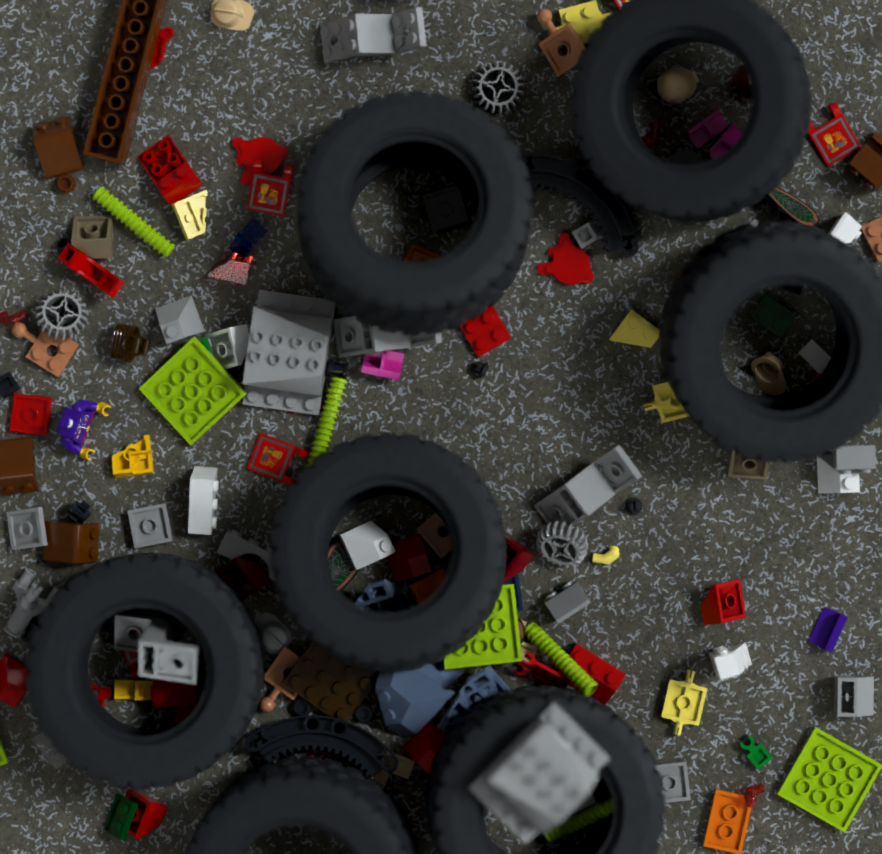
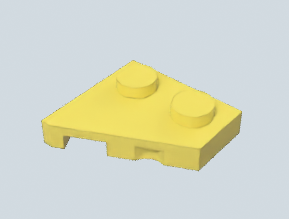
M207 190L172 204L186 240L203 234L206 231L205 217L207 208H205L206 196L208 195Z
M631 309L609 340L651 348L659 338V329Z

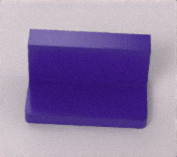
M824 607L809 642L832 652L848 617Z

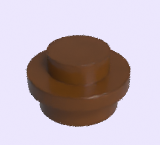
M63 174L58 177L56 187L60 192L68 194L75 189L76 182L71 175Z

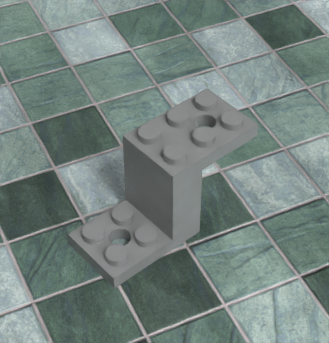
M422 7L411 8L395 14H353L320 24L324 63H332L353 56H393L426 46Z
M355 316L333 320L339 358L442 343L441 332L428 335L425 332H420L419 335H402V332L399 331L396 334L379 330L377 326L369 327L356 321Z
M618 445L586 466L560 488L537 502L534 507L547 524L549 522L555 523L557 520L559 523L565 521L566 524L570 525L572 523V526L592 514L615 494L640 479L642 475L625 451Z
M125 612L115 613L114 649L139 653V676L190 684L197 683L199 646L173 642V619ZM130 630H136L139 636H133ZM179 659L182 661L183 665L178 666L174 663L173 660Z

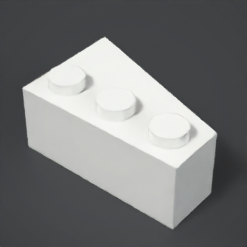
M194 466L190 478L188 533L211 535L212 530L216 529L217 517H214V510L217 511L218 499H215L219 487V481H217L218 468Z
M746 642L727 648L723 645L712 648L713 652L709 653L715 675L720 680L740 675L748 666L752 665Z

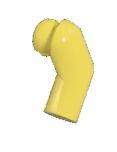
M611 546L604 555L593 553L592 562L606 565L611 564L619 557V548Z

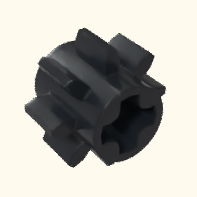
M84 500L81 504L76 501L67 511L71 514L68 519L73 523L78 521L84 523L91 515V512L88 511L91 506Z

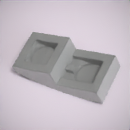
M597 221L588 222L572 232L581 249L604 236L598 235L601 228H595L598 223Z

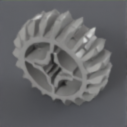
M495 61V67L493 68L491 63H487L488 70L485 67H481L483 75L478 72L476 73L480 80H473V83L478 85V87H473L472 91L479 92L474 95L475 99L481 97V100L478 102L479 106L486 103L484 110L491 106V113H494L495 108H498V113L502 114L503 107H505L506 112L510 111L508 105H511L513 108L516 107V104L513 102L514 100L519 103L521 102L517 95H524V92L519 90V88H524L525 85L518 83L523 80L522 76L516 77L519 73L518 69L513 73L511 72L513 69L512 64L506 69V62L502 63V67H498L499 63ZM499 72L495 81H484L488 75ZM505 74L513 80L515 88H511L504 83ZM501 78V87L504 86V89H500L496 97V88L493 89V85L497 86ZM482 87H486L493 92L492 101L484 95ZM501 94H513L507 101L498 103Z
M58 289V294H55L53 290L50 291V296L45 294L44 300H39L40 306H36L38 313L35 314V318L38 319L37 326H42L41 332L48 331V337L54 334L55 340L58 339V336H62L61 339L63 341L67 335L70 339L73 338V333L79 335V329L84 330V324L88 320L86 318L88 311L84 310L86 309V304L81 303L82 298L75 299L76 293L74 292L72 295H69L68 289L65 293ZM55 303H61V304H60L59 306H57V307L51 306V305H53V304H55ZM67 304L71 305L76 310L77 314H74V311L69 310ZM64 308V317H61V321H59V315ZM46 315L56 321V326L49 322ZM74 322L70 326L62 327L65 323Z
M556 520L555 523L549 522L547 525H544L539 531L536 540L537 551L541 553L540 557H546V562L551 561L553 565L559 564L560 567L565 565L567 568L570 565L575 567L577 563L580 564L584 557H586L589 544L587 541L588 537L584 536V531H579V527H573L572 523L568 525L565 521L559 523Z

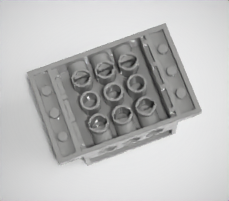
M259 290L257 307L253 308L242 383L245 385V391L247 392L243 398V405L320 416L336 302L333 303L328 299Z
M553 701L469 786V789L527 844L539 830L544 833L559 824L589 794L599 777L596 772L610 757Z

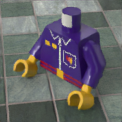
M81 399L72 406L66 407L56 431L61 436L62 446L75 454L80 453V457L83 459L92 460L88 458V452L95 453V451L86 447L82 448L95 411L97 410L100 414L108 416L109 414L104 412V409L106 407L111 408V406L104 402H100L97 405L96 402Z

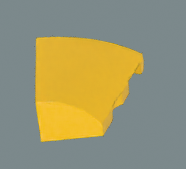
M149 435L143 436L144 438L135 444L128 445L124 451H119L112 455V468L115 478L154 474Z

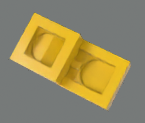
M114 679L113 699L152 700L151 687L153 681Z

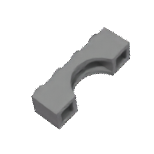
M234 529L231 532L227 531L217 553L231 560L243 554H256L265 560L269 569V578L274 580V572L271 566L272 548L267 546L264 549L259 546L260 542L252 538L248 541L242 538V533Z

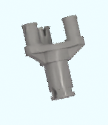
M25 568L19 581H16L12 587L17 597L15 603L17 607L9 618L7 625H5L4 631L14 638L22 636L33 616L41 614L45 606L51 602V598L60 589L59 586L54 585L47 599L40 598L39 595L43 591L41 586L36 589L38 584L32 583L31 587H28L34 576H36V572L30 568Z

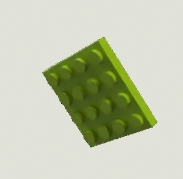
M196 336L186 343L139 388L190 446L247 394Z
M514 584L502 585L501 593L488 620L484 622L479 632L466 642V645L455 653L446 656L444 659L445 670L522 661Z
M814 726L777 794L845 833L879 774L882 764Z

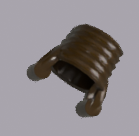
M119 323L114 328L109 350L111 358L130 363L136 355H148L150 341L140 336L138 326Z

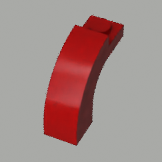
M69 242L58 256L60 261L112 298L115 297L124 284L116 275Z

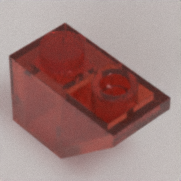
M233 253L213 265L208 277H212L217 281H230L235 285H246L249 280L253 257Z

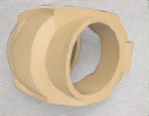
M673 67L658 76L657 90L663 100L670 104H676L690 98L694 94L697 87L696 83L699 82L695 71L691 72L683 67Z

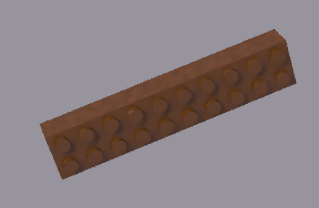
M122 0L83 155L123 166L126 165L167 0Z

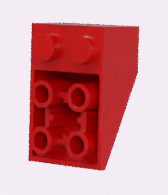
M169 135L137 156L171 207L173 203L184 199L203 186Z

